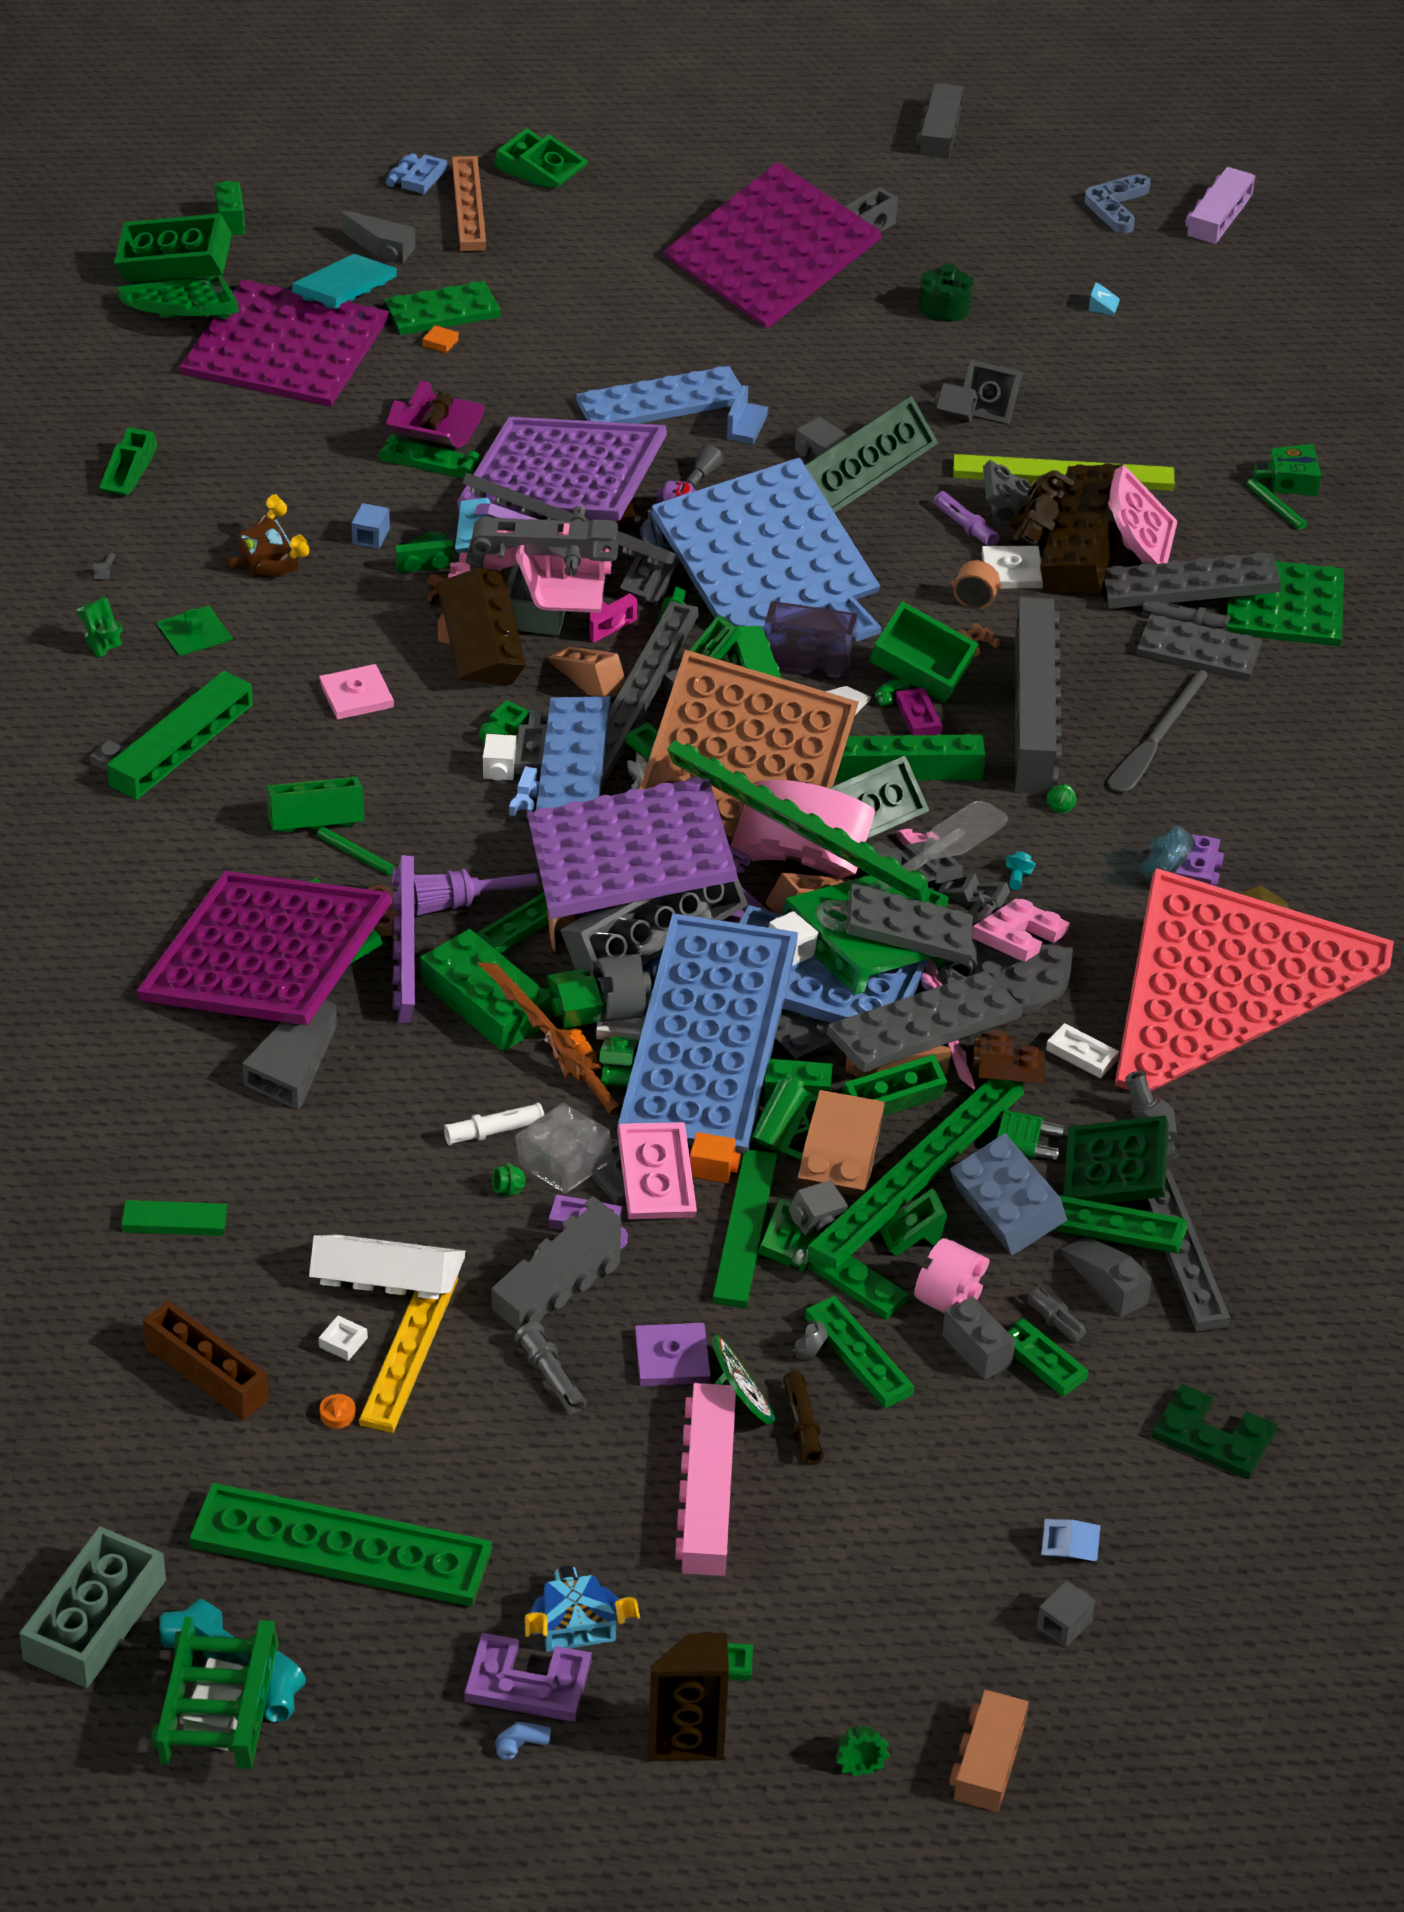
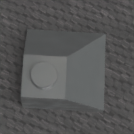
M970 360L963 387L974 389L978 396L973 416L1009 424L1023 371Z

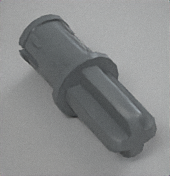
M1042 1287L1036 1288L1030 1293L1027 1298V1304L1045 1318V1322L1049 1327L1054 1325L1072 1342H1078L1085 1336L1086 1329L1084 1325L1068 1312V1306L1064 1303H1058Z

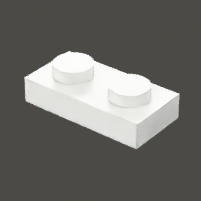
M1065 1023L1047 1041L1046 1046L1047 1051L1100 1079L1118 1061L1119 1051Z

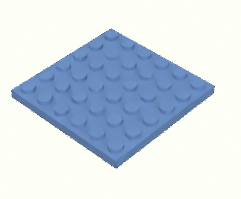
M800 458L666 500L651 507L650 512L677 554L678 559L713 617L716 618L720 614L735 626H762L764 631L826 610L830 602L851 595L855 599H859L879 592L880 585Z

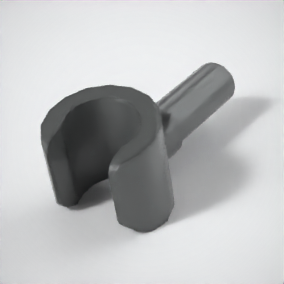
M109 553L103 563H93L94 580H108L110 578V567L116 557L114 553Z

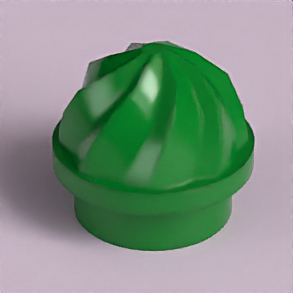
M1060 783L1058 786H1053L1052 790L1047 793L1046 801L1053 811L1066 813L1076 805L1077 797L1069 785H1062Z
M505 1163L502 1167H495L492 1184L496 1194H504L505 1197H511L520 1193L521 1189L525 1186L526 1178L519 1167L512 1166L510 1163Z

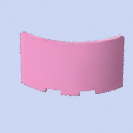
M766 780L753 783L756 786H766L781 800H791L801 811L808 815L809 813L816 814L829 827L843 829L854 841L858 843L860 841L866 842L875 815L874 808L844 793L810 783L789 780ZM744 804L730 847L749 855L750 860L785 861L788 855L802 858V865L817 869L835 878L856 874L857 867Z

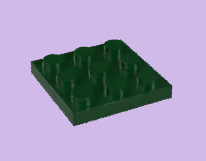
M1166 1115L1070 1126L1068 1128L1063 1196L1104 1204L1165 1197L1169 1127Z

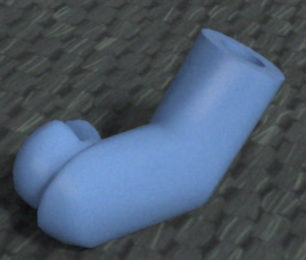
M516 1722L498 1735L495 1742L498 1756L504 1760L513 1759L518 1752L517 1748L525 1742L547 1746L550 1740L551 1728L531 1723Z

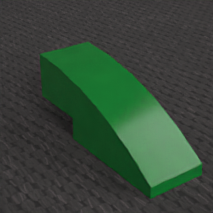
M127 427L122 443L116 444L99 487L100 491L127 496L134 489L158 444L154 432Z

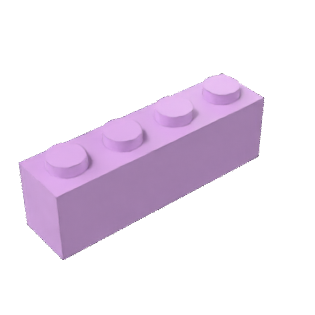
M1227 167L1221 175H1217L1214 185L1208 187L1205 197L1202 200H1198L1195 210L1189 212L1185 223V226L1188 227L1187 236L1216 244L1253 195L1255 175Z

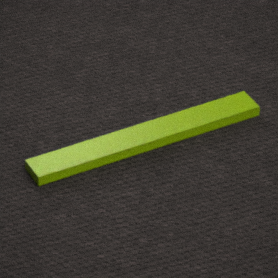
M954 454L953 478L984 480L983 466L989 460L998 465H1004L1012 474L1029 482H1033L1035 478L1051 470H1056L1066 476L1068 466L1079 464L1085 466L1102 465L1106 463ZM1123 464L1147 489L1174 491V467Z

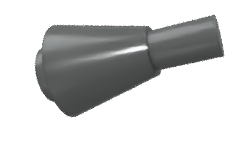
M703 445L698 453L693 472L685 482H689L695 487L701 478H704L723 465L724 458L721 451L715 446Z

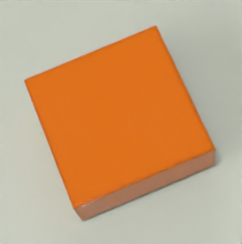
M435 325L422 339L423 346L447 353L459 340V332Z

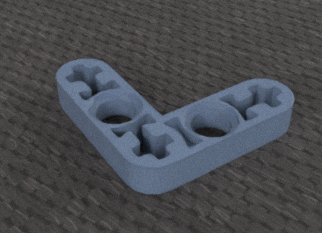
M1136 174L1089 187L1085 191L1084 202L1112 230L1122 234L1130 233L1134 230L1135 217L1120 202L1148 194L1150 179L1147 176Z

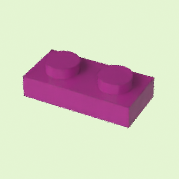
M925 688L896 692V703L911 735L941 734L942 724Z

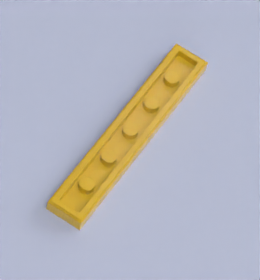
M458 1275L451 1292L439 1293V1299L418 1297V1291H414L359 1418L360 1426L394 1433L455 1289Z

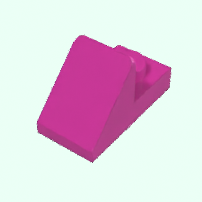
M628 594L609 605L602 601L601 613L590 612L589 640L594 643L636 621L637 598Z

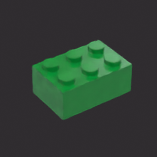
M902 601L876 641L869 662L916 688H925L927 694L946 703L971 663L979 643Z

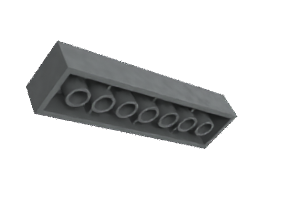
M1019 597L1015 632V793L1047 795L1052 790V785H1058L1059 767L1054 766L1061 762L1062 744H1057L1061 741V725L1057 724L1060 723L1061 705H1057L1060 704L1061 686H1057L1060 683L1061 668L1057 667L1060 663V648H1056L1059 647L1060 629H1058L1060 611H1054V599Z

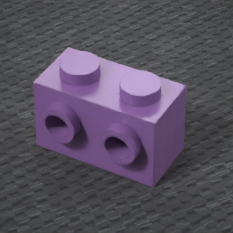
M1184 833L1175 874L1218 887L1220 873L1215 872V870L1221 871L1224 853L1219 852L1221 839Z

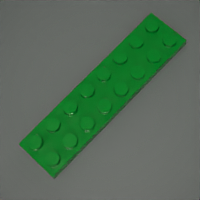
M212 1483L189 1538L190 1548L469 1607L474 1605L492 1552V1541L217 1483Z

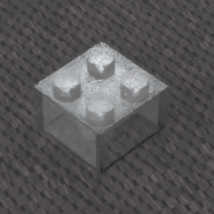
M564 1102L515 1135L519 1164L564 1194L593 1175L594 1171L600 1170L613 1160L610 1130Z

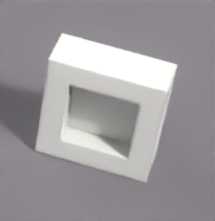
M337 1316L319 1337V1347L349 1361L366 1341L367 1329Z

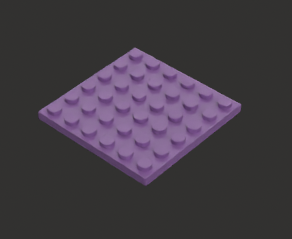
M508 417L473 475L574 513L575 506L579 505V512L580 506H583L586 509V519L620 521L667 435L666 425ZM466 486L457 501L458 511H460L461 501L484 497L471 493V487ZM487 493L486 498L492 504L529 516L520 512L521 506L512 503L511 508L498 504L495 502L496 496Z
M696 776L688 778L686 781L672 784L661 783L656 787L642 790L631 789L623 794L613 796L602 795L589 801H573L564 806L539 808L535 812L527 813L550 919L738 881L736 867L709 779Z

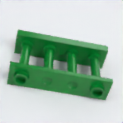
M192 1616L184 1617L182 1630L176 1631L174 1637V1653L176 1656L160 1724L154 1725L152 1731V1747L157 1748L161 1764H169L172 1747L176 1745L228 1748L229 1752L234 1753L237 1769H252L278 1649L274 1621L259 1620L256 1635H251L250 1639L196 1636ZM194 1651L249 1654V1658H251L250 1665L244 1666L243 1670L191 1667ZM187 1682L242 1685L244 1689L243 1697H237L236 1701L184 1698ZM180 1714L235 1716L237 1721L236 1729H230L229 1733L176 1730Z

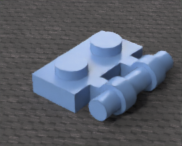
M411 153L408 156H404L399 161V166L394 167L388 173L386 184L389 187H393L396 183H401V188L425 194L447 170V160L425 154L421 159H418L417 155Z

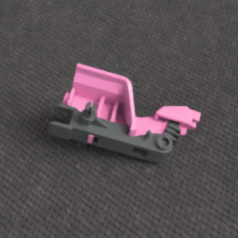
M579 505L574 507V513L569 521L490 518L483 516L474 523L468 552L460 553L459 562L450 564L448 578L475 568L502 571L504 568L519 564L537 608L548 611L601 613L605 574H611V561L616 560L618 554V543L615 541L618 523L613 520H592L587 522L585 518L586 509L580 506L579 512Z

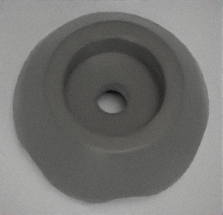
M812 1319L811 1324L806 1327L802 1338L797 1340L795 1349L791 1350L797 1359L813 1360L828 1338L825 1326L820 1321L816 1322Z

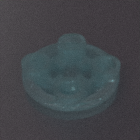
M1176 825L1164 837L1161 834L1156 835L1148 847L1151 853L1140 865L1139 872L1150 881L1156 868L1175 873L1190 853L1193 845L1192 834L1180 825Z

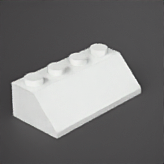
M337 1234L314 1235L309 1277L321 1278V1285L341 1286V1281L353 1282V1289L373 1291L374 1285L386 1286L385 1293L406 1295V1289L417 1290L418 1297L439 1299V1293L451 1292L464 1261L465 1250Z

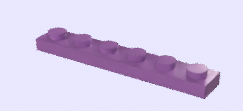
M401 855L399 868L393 867L392 886H397V892L394 891L392 896V910L397 911V916H393L392 935H397V941H393L392 960H397V966L394 965L392 970V985H397V991H393L392 1010H397V1023H410L415 1005L414 856Z

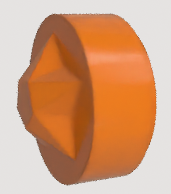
M330 1395L320 1404L321 1421L330 1428L340 1429L347 1427L355 1419V1403L346 1395Z

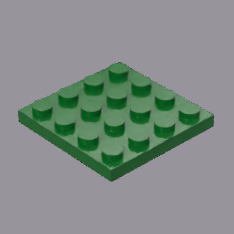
M1275 560L1281 582V592L1228 597L1227 615L1231 618L1226 627L1227 632L1249 635L1255 638L1341 647L1344 569L1314 566L1304 563H1286Z

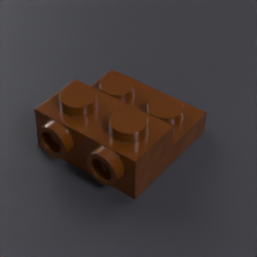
M991 1030L988 1034L981 1033V1037L974 1038L973 1066L979 1067V1078L1044 1083L1045 1051H1039V1048L1030 1045H1023L1016 1049L1014 1048L1013 1036H1009L1004 1031Z

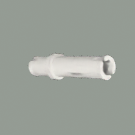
M535 1103L534 1105L482 1117L480 1114L472 1115L469 1120L445 1124V1139L448 1145L476 1138L478 1141L485 1140L488 1135L539 1123L543 1124V1108L540 1103Z

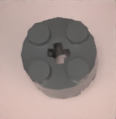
M640 955L605 957L593 961L590 975H593L596 979L603 1002L601 1022L646 1017L648 1010L646 992L651 990V980L649 973L642 971Z

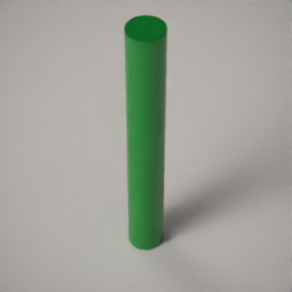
M1251 478L1248 480L1247 486L1298 530L1307 527V522L1257 479Z
M321 827L317 832V837L388 876L392 874L393 867H396L325 827Z

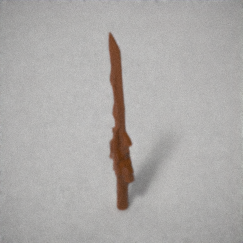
M478 962L477 964L497 982L508 1001H516L527 1013L532 1027H539L545 1033V1042L551 1045L554 1060L559 1062L564 1076L568 1078L572 1074L577 1081L583 1079L588 1087L593 1090L592 1092L595 1096L599 1098L598 1100L604 1105L609 1114L618 1110L620 1105L612 1098L610 1092L606 1090L607 1088L593 1072L602 1067L595 1063L593 1058L587 1057L584 1054H578L574 1046L575 1041L570 1038L572 1032L566 1029H557L497 964Z

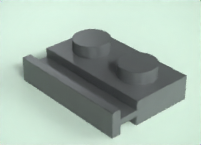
M638 553L620 586V594L623 596L631 594L637 598V601L649 602L658 607L681 562L676 557L674 565L664 563L663 567L647 562V555Z
M932 839L905 845L904 850H900L897 847L893 848L901 853L902 867L910 872L911 870L920 872L927 879V884L929 881H933L936 884H944L963 876V866Z

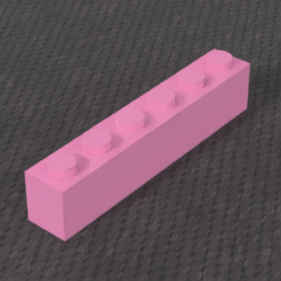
M694 1383L693 1397H686L685 1418L691 1419V1425L684 1424L683 1446H690L689 1453L682 1452L681 1474H688L687 1481L680 1480L679 1502H686V1509H678L677 1531H684V1538H676L675 1560H682V1573L726 1576L736 1392L731 1385Z

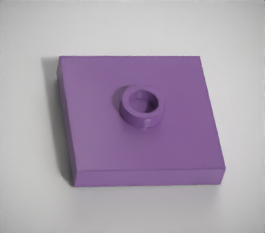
M704 1323L635 1326L640 1386L710 1383Z

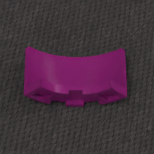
M419 381L417 389L408 403V408L405 402L394 400L386 426L395 435L460 448L471 438L483 416L485 408L483 404L453 398L449 415L441 421L436 431L421 428L419 424L428 412L429 403L437 395L433 393L430 382Z

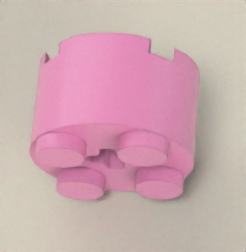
M946 1238L941 1239L928 1256V1258L932 1259L928 1269L922 1267L919 1273L914 1295L922 1303L945 1314L946 1309L971 1296L976 1300L979 1298L983 1289V1285L979 1283V1280L986 1272L990 1260Z

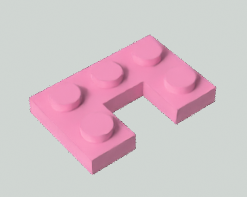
M1016 898L974 925L972 928V938L1026 962L1039 953L1042 944L1041 941L1033 938L1030 933L1054 943L1065 936L1070 923L1061 919L1054 912L1043 911L1034 907L1028 900Z

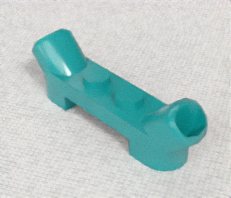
M203 1599L195 1600L184 1611L163 1612L159 1617L161 1645L166 1649L174 1648L175 1633L182 1630L185 1616H192L196 1636L235 1638L223 1630L222 1612ZM278 1650L263 1715L265 1719L271 1722L284 1721L293 1714L294 1695L306 1684L302 1670ZM203 1652L207 1660L212 1658L242 1666L250 1665L251 1658H249V1654Z

